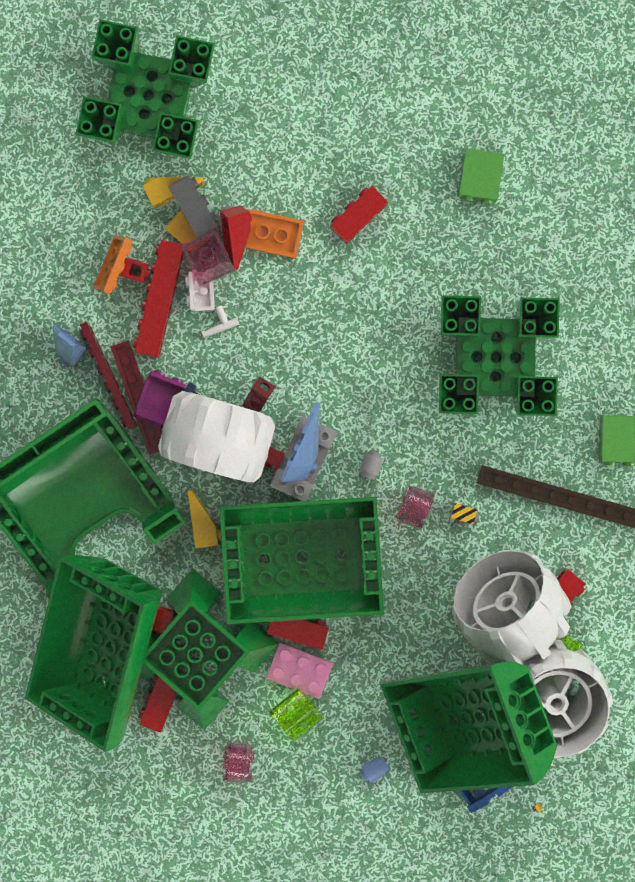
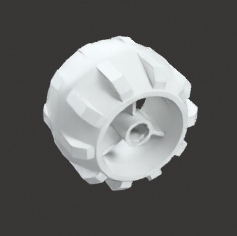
M182 391L172 398L158 448L160 455L169 460L221 476L254 483L262 475L276 426L271 417L263 413L192 392Z
M503 550L478 560L459 580L455 588L452 614L465 639L478 651L486 663L493 664L506 661L516 662L525 666L527 660L539 655L542 659H545L551 654L548 648L554 641L567 635L570 626L564 619V616L570 611L571 604L555 575L542 563L537 555L529 552ZM530 600H535L533 607L527 612L526 609Z
M562 640L554 641L548 648L551 654L545 659H542L539 655L527 660L525 664L530 670L534 683H537L536 689L543 708H546L552 714L547 716L557 743L554 759L577 753L581 754L595 743L609 726L607 721L610 707L613 704L612 694L607 687L604 676L588 654L582 649L577 651L567 649ZM574 678L579 681V688L575 699L569 705L565 693Z

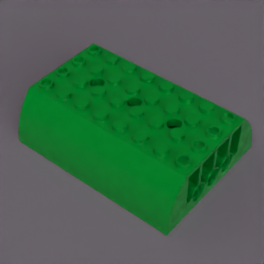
M377 497L219 506L227 624L384 615ZM339 549H343L346 552V557L343 560H338L335 557V552ZM299 552H306L308 555L307 561L299 562L297 554ZM262 554H267L270 558V562L266 565L259 562V556Z
M82 555L59 556L25 699L104 752L116 748L124 738L162 590L104 558Z
M499 662L395 679L380 684L420 794L535 785L545 776L553 762L557 743L530 670L522 664Z

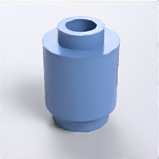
M381 757L379 759L375 758L361 766L363 770L360 773L365 782L369 780L372 783L385 776L386 772L390 769L384 758Z

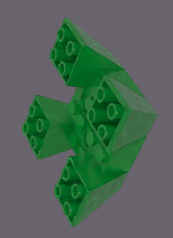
M99 19L91 58L113 71L107 101L83 96L75 135L115 143L124 133L155 139L153 152L191 159L199 120L186 118L191 89L207 83L215 43L176 35L170 60L139 53L138 27ZM152 75L158 76L157 80L153 82L149 81V77ZM129 90H135L133 96H126ZM147 94L154 95L153 99L149 101L145 100V96ZM166 98H172L173 100L170 104L166 105L163 103ZM143 113H150L149 118L141 119Z
M442 295L441 335L456 338L455 374L439 375V413L478 414L479 396L512 397L517 415L557 416L558 377L535 376L536 340L559 338L560 298L520 297L515 318L502 319L481 318V296ZM494 333L500 336L498 344L493 343L491 340V336ZM473 352L480 354L481 359L479 362H474L471 359ZM492 353H497L500 356L498 363L492 362ZM512 353L518 355L519 361L517 363L511 362L510 355ZM492 372L499 374L498 382H493L490 379Z
M192 569L168 596L177 616L158 638L151 633L140 675L146 680L153 673L159 676L182 696L176 706L205 730L229 702L218 691V688L237 667L255 672L279 645V642L267 634L257 623H246L235 635L208 611L221 595V592L196 570ZM211 635L214 642L208 644L204 641L203 637ZM183 637L186 640V644L183 646L178 645L176 638ZM198 650L201 657H192L191 651ZM211 662L215 665L216 669L209 671L206 669L205 664ZM181 664L187 666L188 672H180L178 666Z

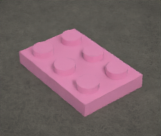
M280 642L266 679L320 699L333 662Z

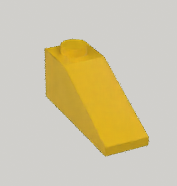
M152 177L145 181L146 184L142 186L154 209L175 199L168 186L183 177ZM195 177L200 187L206 184L203 177Z
M189 490L188 498L195 548L219 545L221 529H217V524L195 492Z

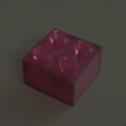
M217 230L181 245L199 286L235 271Z

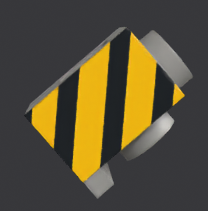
M453 503L448 521L454 523L456 519L457 524L468 526V523L476 525L479 514L475 508Z

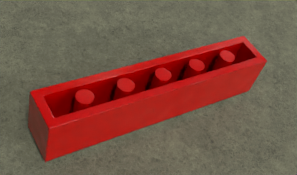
M161 240V243L156 246L155 255H157L156 263H152L151 267L153 277L152 281H148L146 292L149 294L147 300H144L142 305V311H144L143 319L140 318L137 329L140 330L139 337H135L133 348L136 349L135 353L160 358L185 251V246L182 244Z

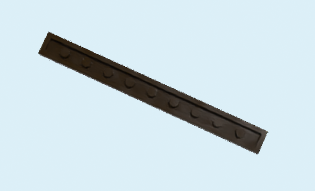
M481 465L477 484L635 528V508Z

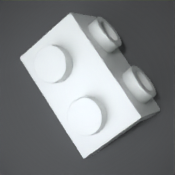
M189 272V276L185 279L186 288H189L190 296L186 297L187 307H190L192 312L215 311L213 272Z

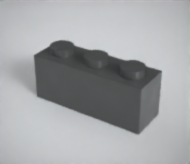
M187 175L168 186L197 238L218 228L216 223L219 220L214 211L209 212L206 207L209 205V202L205 195L202 194L200 196L197 188L200 186L195 177L190 178Z

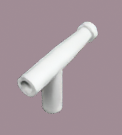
M216 307L215 310L221 324L206 331H201L203 337L207 338V336L240 325L237 317L228 321L223 307Z

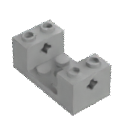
M305 416L301 417L270 485L301 501L307 500L337 434V431L319 423L318 457L315 461L318 466L314 474L310 473L307 480L280 481L308 419Z

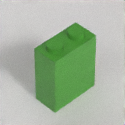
M466 148L458 197L462 198V201L473 202V200H480L481 204L492 205V202L496 203L500 188L504 154Z
M600 415L599 461L604 462V465L616 466V462H623V466H635V416Z

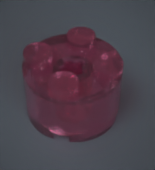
M409 486L402 500L405 501V504L402 503L396 518L399 519V522L421 530L423 519L427 518L435 494L415 486Z
M227 742L223 761V768L225 769V774L222 775L223 781L251 782L252 770L250 763L254 762L255 754L253 746L244 743Z

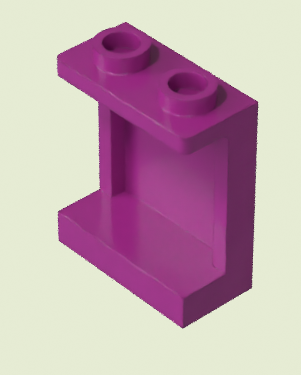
M151 371L146 377L132 417L163 428L173 396L184 391L187 385L183 384L181 379L175 377L170 379L165 377L163 372Z

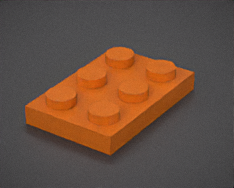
M248 209L251 213L252 221L250 222L251 231L245 248L296 259L304 221Z
M114 235L93 289L107 294H111V291L115 290L117 286L116 279L124 269L125 263L123 262L126 255L128 256L132 250L131 243L133 240Z

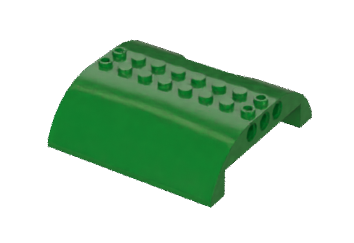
M97 398L0 462V528L46 586V596L48 599L59 556L75 555L76 545L81 538L113 516L120 513H129L137 517L142 523L143 531L153 544H156L186 524L175 501L154 469L114 415Z

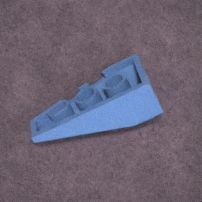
M54 324L56 354L60 357L59 361L67 367L69 365L75 367L88 349L61 327Z
M318 402L315 403L293 449L294 451L287 462L280 478L282 482L307 480L309 474H314L318 466L315 463L318 457L320 403Z

